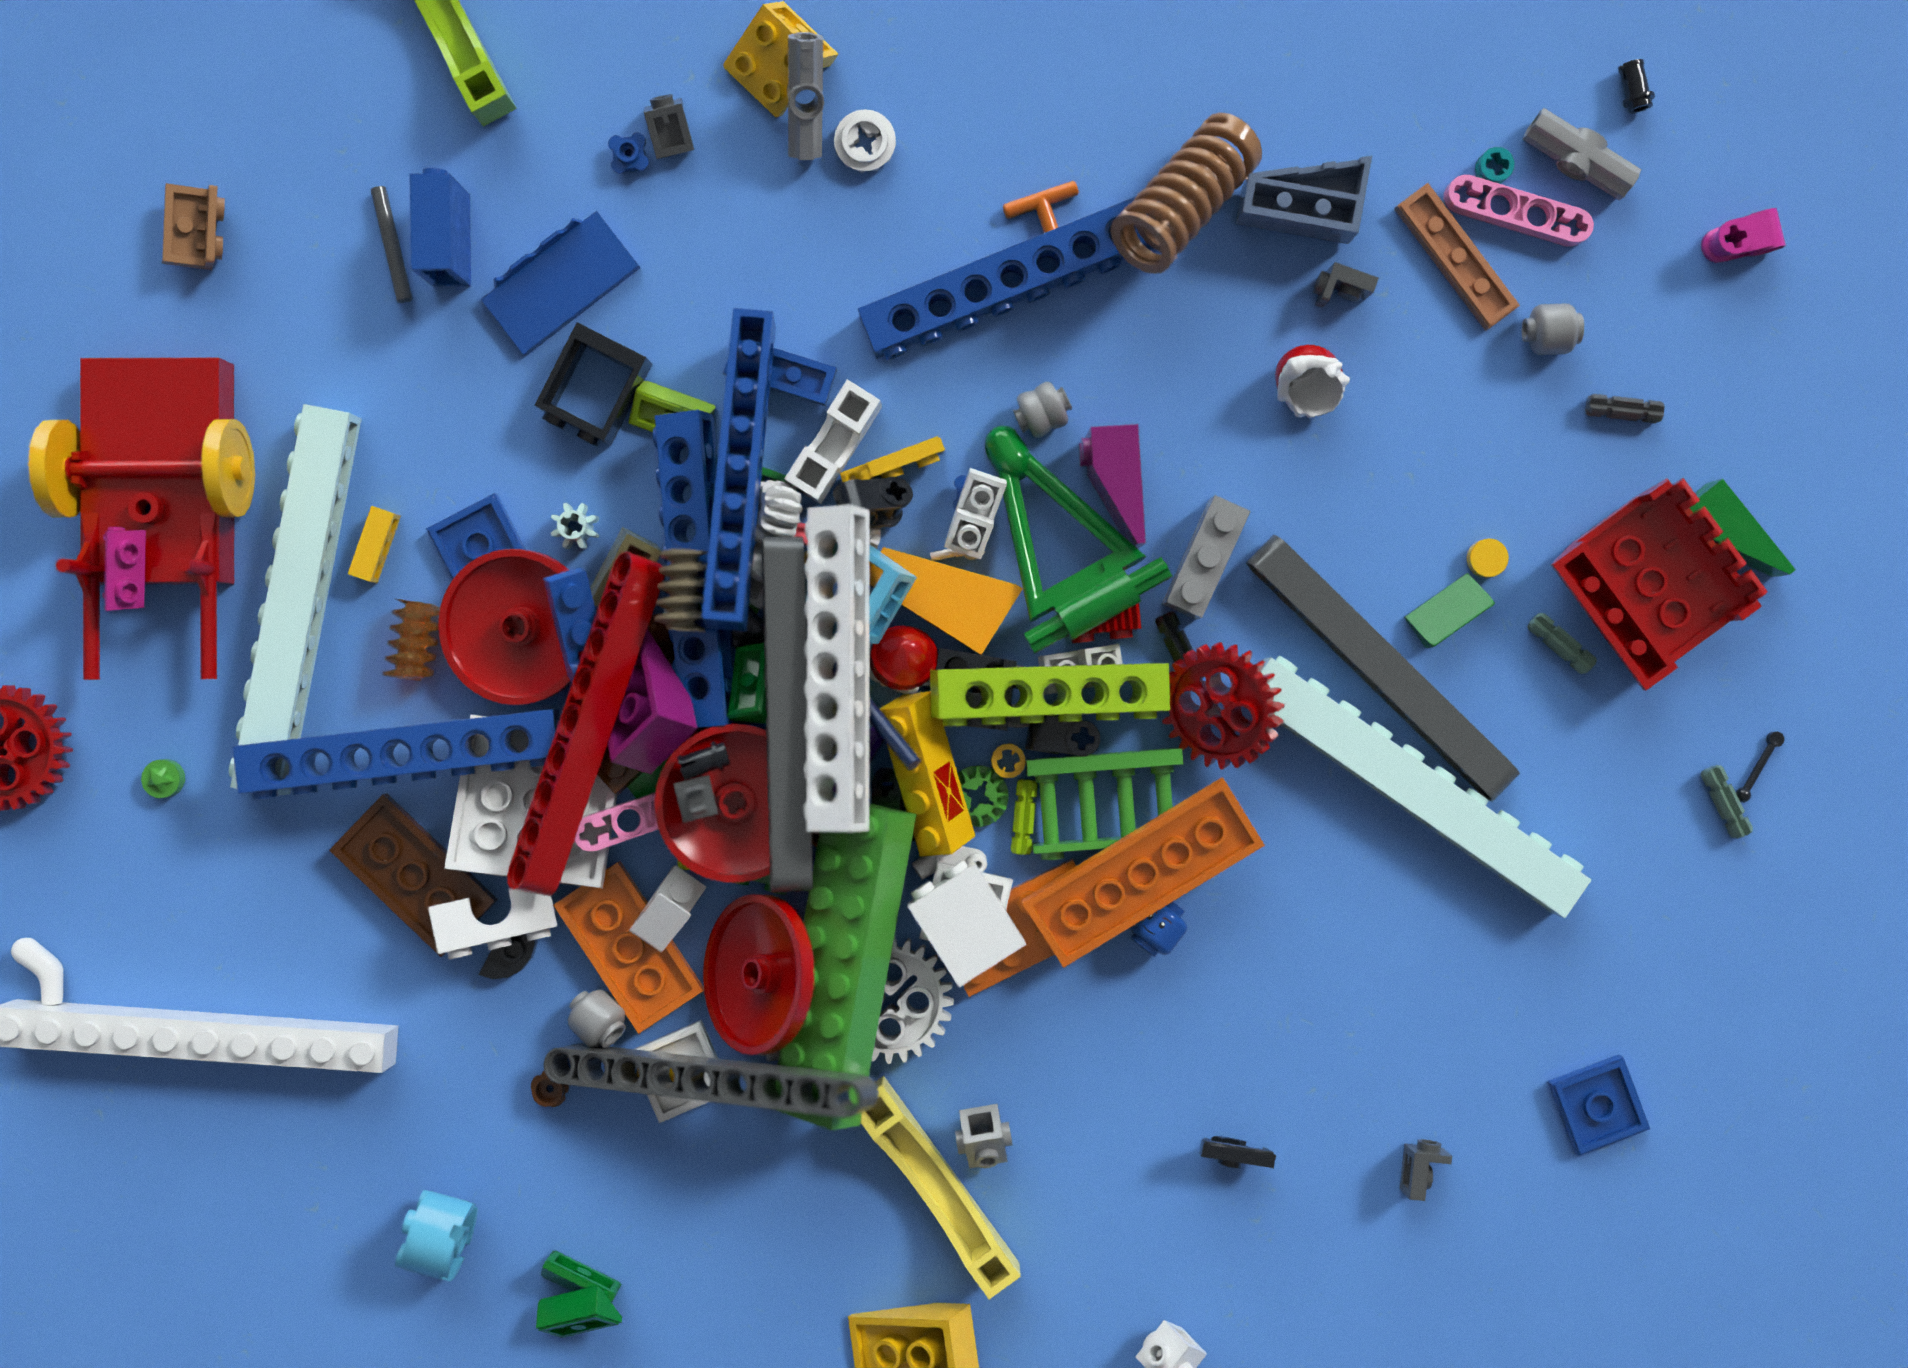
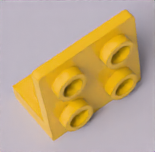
M784 1L763 4L723 64L724 69L774 117L782 116L788 108L786 92L788 85V35L797 32L817 34ZM823 39V68L831 66L839 54Z

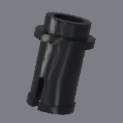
M1635 59L1624 63L1623 66H1619L1618 72L1621 76L1626 97L1622 102L1623 106L1628 108L1629 113H1638L1651 108L1655 93L1649 90L1644 60Z
M713 741L710 747L683 756H677L684 780L716 769L722 772L724 767L731 765L724 742L716 744Z

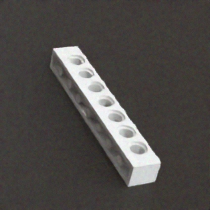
M854 505L808 508V520L805 524V535L808 540V560L805 563V576L808 580L807 601L804 609L807 619V641L804 647L807 659V681L804 686V693L807 699V721L804 726V735L807 740V761L804 765V776L807 780V801L804 805V817L807 821V831H869V510ZM837 542L838 550L835 556L833 557V547ZM837 582L838 590L836 595L833 597V586ZM835 622H837L838 630L836 635L833 637V625L835 624ZM836 662L838 670L835 677H833L832 668ZM836 702L837 714L833 717L832 707ZM834 743H836L837 745V754L835 758L832 754V747ZM834 783L837 786V795L835 799L832 795V787Z

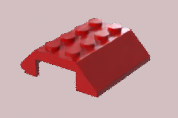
M1666 478L1632 498L1572 542L1551 564L1643 691H1647L1678 668L1675 664L1676 660L1730 621H1743L1760 609L1762 606L1757 599L1763 597L1768 592L1751 569L1741 575L1737 573V570L1744 567L1747 563L1729 538L1717 544L1714 542L1713 539L1721 535L1723 530L1706 507L1703 506L1694 512L1691 511L1690 507L1698 503L1700 499L1684 478L1673 484Z

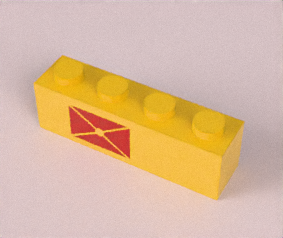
M930 691L904 694L881 707L880 710L921 759V763L915 769L908 770L888 744L887 747L906 811L916 814L913 835L920 857L950 855L973 839L975 832L942 719L931 717Z

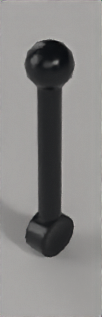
M1770 732L1767 735L1765 750L1744 786L1736 791L1740 802L1744 803L1751 799L1750 790L1775 747H1779L1784 743V736L1781 732Z

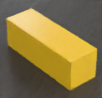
M371 506L348 571L349 575L378 583L401 515Z

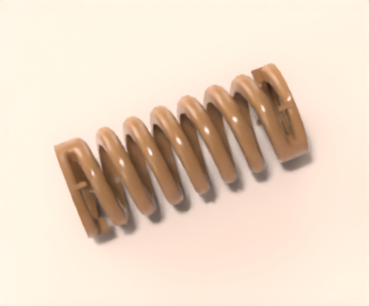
M1229 113L1212 114L1193 133L1192 137L1182 145L1181 149L1171 157L1169 163L1164 165L1158 174L1147 183L1146 188L1136 195L1134 201L1125 207L1120 215L1114 219L1111 226V236L1114 245L1127 262L1137 269L1152 274L1162 273L1171 266L1177 258L1176 254L1185 250L1188 242L1198 235L1200 228L1208 224L1211 216L1221 209L1222 204L1230 199L1234 190L1243 184L1249 173H1252L1261 162V144L1251 127L1239 117ZM1217 137L1224 138L1233 143L1242 153L1244 162L1238 154V152L1230 144ZM1134 224H1135V227H1136L1138 233L1142 236V238H1143L1152 248L1156 249L1157 251L1161 252L1162 254H1156V253L1150 251L1149 249H1147V248L1142 244V242L1139 240V238H1138V236H1137V234H1136V232H1135Z

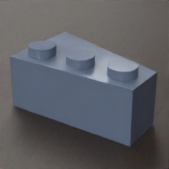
M1372 156L1360 157L1358 160L1336 163V161L1325 162L1322 165L1304 168L1297 166L1249 173L1242 185L1235 224L1349 244L1359 233Z

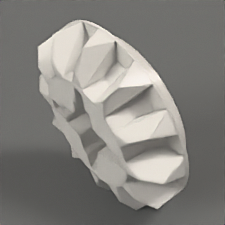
M857 110L841 120L835 132L834 144L837 155L846 167L863 173L871 170L878 171L886 162H890L896 147V136L891 123L882 114L873 110ZM859 128L868 138H876L871 143V155L863 147L856 148L854 146L859 142Z

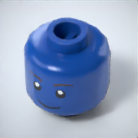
M1171 902L1130 927L1134 933L1130 939L1154 957L1158 953L1168 955L1187 931V924L1181 918L1185 911L1174 902Z

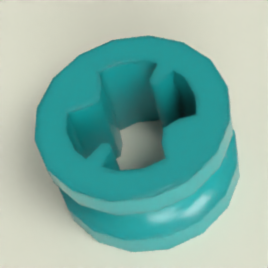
M1503 147L1488 149L1475 164L1476 177L1501 184L1514 170L1515 162L1512 154ZM1492 158H1495L1497 165L1503 166L1497 175L1494 174L1493 169H1487L1486 167Z

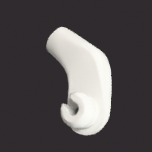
M962 846L950 855L919 857L912 863V867L923 880L935 873L937 861L951 865L961 860H964L966 864L975 861L981 872H984L987 868V858L979 849Z
M32 938L17 940L11 948V955L15 961L37 976L41 987L42 1005L61 1004L63 1002L64 977L61 962Z

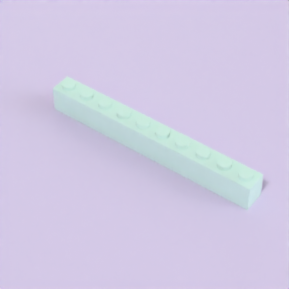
M303 404L302 413H299L296 417L294 432L297 440L295 450L290 453L287 461V471L290 474L287 489L282 492L280 498V510L283 513L280 527L276 528L272 540V545L275 549L273 565L268 567L265 576V585L268 588L266 602L261 605L258 613V624L261 628L259 639L253 644L251 650V662L254 665L251 679L246 682L243 691L246 707L244 717L240 718L236 728V737L239 739L238 745L301 738L362 419L349 412ZM233 756L229 765V776L232 778L230 788L237 789ZM279 758L276 762L275 770L278 776L283 779L289 773V765L285 759ZM291 788L277 789L278 796L290 794Z
M1278 656L1276 660L1272 657L1264 658L1265 664L1260 672L1263 676L1274 673L1275 677L1268 684L1270 688L1278 687L1282 689L1273 698L1274 701L1285 705L1283 709L1274 713V715L1284 720L1283 724H1281L1284 728L1549 912L1563 918L1567 917L1591 882L1589 877L1581 873L1584 868L1582 864L1566 854H1563L1561 858L1549 850L1552 846L1549 841L1534 832L1528 836L1517 827L1520 822L1505 811L1500 810L1498 814L1486 807L1489 800L1471 788H1468L1465 792L1454 784L1457 779L1455 776L1439 766H1436L1433 770L1422 761L1425 756L1410 745L1405 744L1403 748L1390 740L1393 734L1380 724L1373 722L1370 726L1358 718L1361 711L1344 700H1341L1339 704L1327 696L1330 691L1327 687L1313 678H1310L1308 682L1295 674L1298 668L1281 656Z

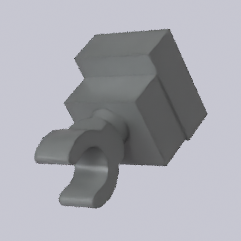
M709 775L674 783L683 823L718 814Z

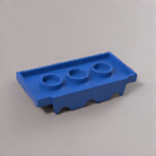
M595 211L584 221L572 218L565 228L556 230L543 240L535 251L525 254L513 263L504 275L493 279L495 289L482 298L481 301L522 354L527 356L640 269V266L600 214Z

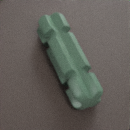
M1538 613L1534 616L1527 626L1528 630L1537 637H1543L1542 642L1564 661H1571L1570 666L1580 674H1586L1594 667L1597 662L1596 657L1587 649L1585 651L1581 650L1582 645L1560 626H1554V621L1545 613Z
M1714 765L1703 770L1701 777L1705 786L1711 787L1709 794L1722 820H1727L1725 826L1732 838H1742L1753 831V827L1748 817L1742 815L1745 810L1732 784H1727L1726 781L1729 778L1721 765Z

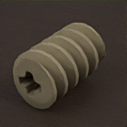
M668 549L660 552V557L670 561L671 565L659 568V573L669 577L670 581L659 583L658 589L669 594V596L657 600L656 604L666 609L667 613L655 616V621L665 625L666 629L705 632L704 627L694 622L702 618V610L697 608L696 604L703 602L704 594L698 592L697 588L705 586L706 580L699 576L698 572L707 570V563L700 560L699 557L708 554V551Z

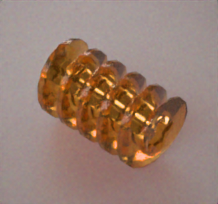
M394 598L405 604L404 608L392 610V615L402 619V623L390 625L389 628L391 631L399 634L400 638L387 641L388 646L398 651L397 654L385 656V661L395 665V669L383 671L382 675L421 681L422 678L434 675V670L425 666L424 663L436 660L437 655L426 650V648L437 646L439 640L429 635V632L439 630L438 623L431 620V617L439 615L440 607L430 603Z

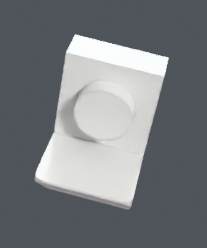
M674 865L629 931L661 953L691 917L690 911L706 889V886Z

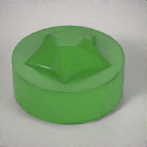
M170 759L152 761L142 772V786L153 797H172L178 794L185 784L184 770L180 764Z

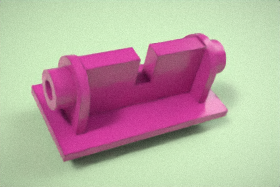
M108 527V532L103 535V540H105V592L102 593V598L105 599L106 611L144 608L145 530L125 531L123 527Z

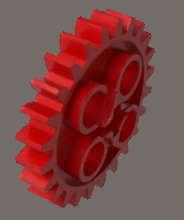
M1218 642L1211 647V650L1207 644L1198 647L1196 652L1192 649L1183 655L1184 660L1179 659L1172 664L1175 671L1169 672V684H1171L1169 685L1170 715L1162 720V724H1173L1175 729L1168 736L1169 738L1180 736L1182 741L1178 748L1182 750L1188 746L1192 748L1191 760L1194 761L1199 756L1204 755L1206 767L1212 765L1217 759L1221 770L1229 766L1231 762L1235 768H1239L1245 763V760L1251 763L1259 757L1258 753L1263 754L1270 749L1268 742L1274 741L1279 736L1273 728H1277L1284 721L1282 718L1274 715V713L1283 709L1285 705L1274 701L1273 697L1280 693L1282 689L1278 687L1270 688L1268 683L1275 677V674L1269 673L1263 676L1260 672L1265 664L1263 660L1253 665L1250 663L1252 651L1249 650L1238 656L1236 644L1224 651L1222 642ZM1221 673L1226 674L1230 678L1231 688L1223 684ZM1191 691L1199 696L1201 706L1194 703L1191 698ZM1220 702L1224 706V709L1222 710L1218 706V703ZM1241 706L1251 712L1252 721L1247 720L1242 715ZM1211 725L1216 726L1220 730L1221 739L1212 733Z
M2 685L0 689V713L4 718L3 727L0 729V811L9 810L10 807L13 810L26 808V802L28 804L40 803L39 794H53L54 792L49 782H63L64 779L57 770L59 768H70V764L61 759L62 754L73 752V748L62 745V740L72 736L71 732H60L59 727L64 724L66 718L52 717L58 706L56 704L42 706L45 695L33 694L31 696V688H18L16 690L15 685ZM32 733L37 739V745L34 750L29 746V737ZM11 766L16 772V778L13 783L8 777V771Z

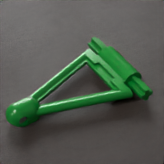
M1002 425L990 430L985 438V450L999 478L1007 481L1003 497L1029 620L1033 622L1053 610L1057 614L1023 633L1034 654L1068 635L1071 640L1079 637L1140 603L1139 595L1172 578L1169 567L1162 557L1127 575L1125 570L1143 561L1146 555L1035 459L1015 429ZM1028 477L1113 553L1043 591L1019 481Z

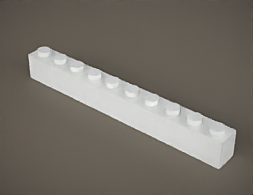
M20 999L0 1004V1047L383 1073L396 1064L399 1025L64 1002L56 1005H42L41 1001Z

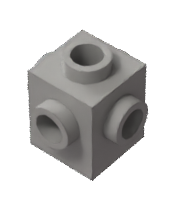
M998 1104L959 1110L962 1130L955 1131L959 1155L966 1154L969 1169L975 1167L991 1168L998 1163L1008 1162L1005 1147L1013 1145L1009 1122L1001 1123Z

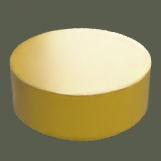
M1496 539L1477 541L1467 552V565L1471 572L1479 577L1489 578L1497 576L1507 567L1509 560L1508 551Z

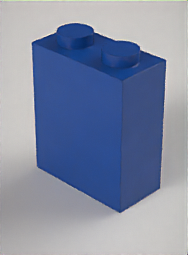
M425 168L422 174H410L411 270L433 287L471 286L470 194L444 169Z

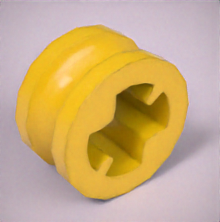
M1010 743L1002 744L993 751L991 765L999 776L1014 778L1024 770L1026 759L1023 751L1018 746ZM1012 750L1011 755L1016 752L1019 756V761L1014 763L1015 770L1011 772H1005L1006 767L1004 766L1000 769L997 764V760L1003 758L1002 751Z

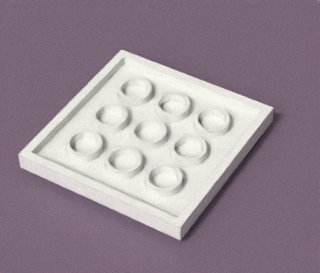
M470 714V719H472V718H480V717H487V716H479V715H471V714ZM518 729L511 736V744L514 749L523 752L528 746L529 739L524 731ZM481 734L476 735L472 741V749L479 756H484L489 749L488 740ZM530 760L514 761L515 769L491 772V766L488 764L475 766V774L460 776L445 869L507 877L509 865L543 766L531 767ZM598 775L596 776L583 816L616 805L617 795L608 788ZM610 815L602 817L606 823L604 826L594 828L591 822L584 824L585 831L579 834L580 839H587L590 844H594L597 842L596 836L605 831L609 832V839H611ZM574 841L560 883L603 889L609 847L589 852L582 850Z

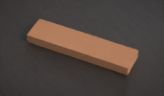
M1429 183L1425 184L1394 208L1485 331L1520 306Z

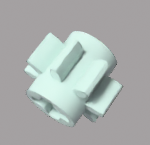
M564 503L563 508L565 512L560 516L551 515V518L557 521V529L551 532V536L565 537L563 547L566 549H570L573 542H577L578 546L585 550L587 549L586 540L590 537L599 538L600 536L597 532L593 531V524L597 523L600 519L596 515L586 516L588 506L583 503L579 505L577 511L573 510L570 504ZM578 521L579 524L583 525L581 532L568 528L569 522Z

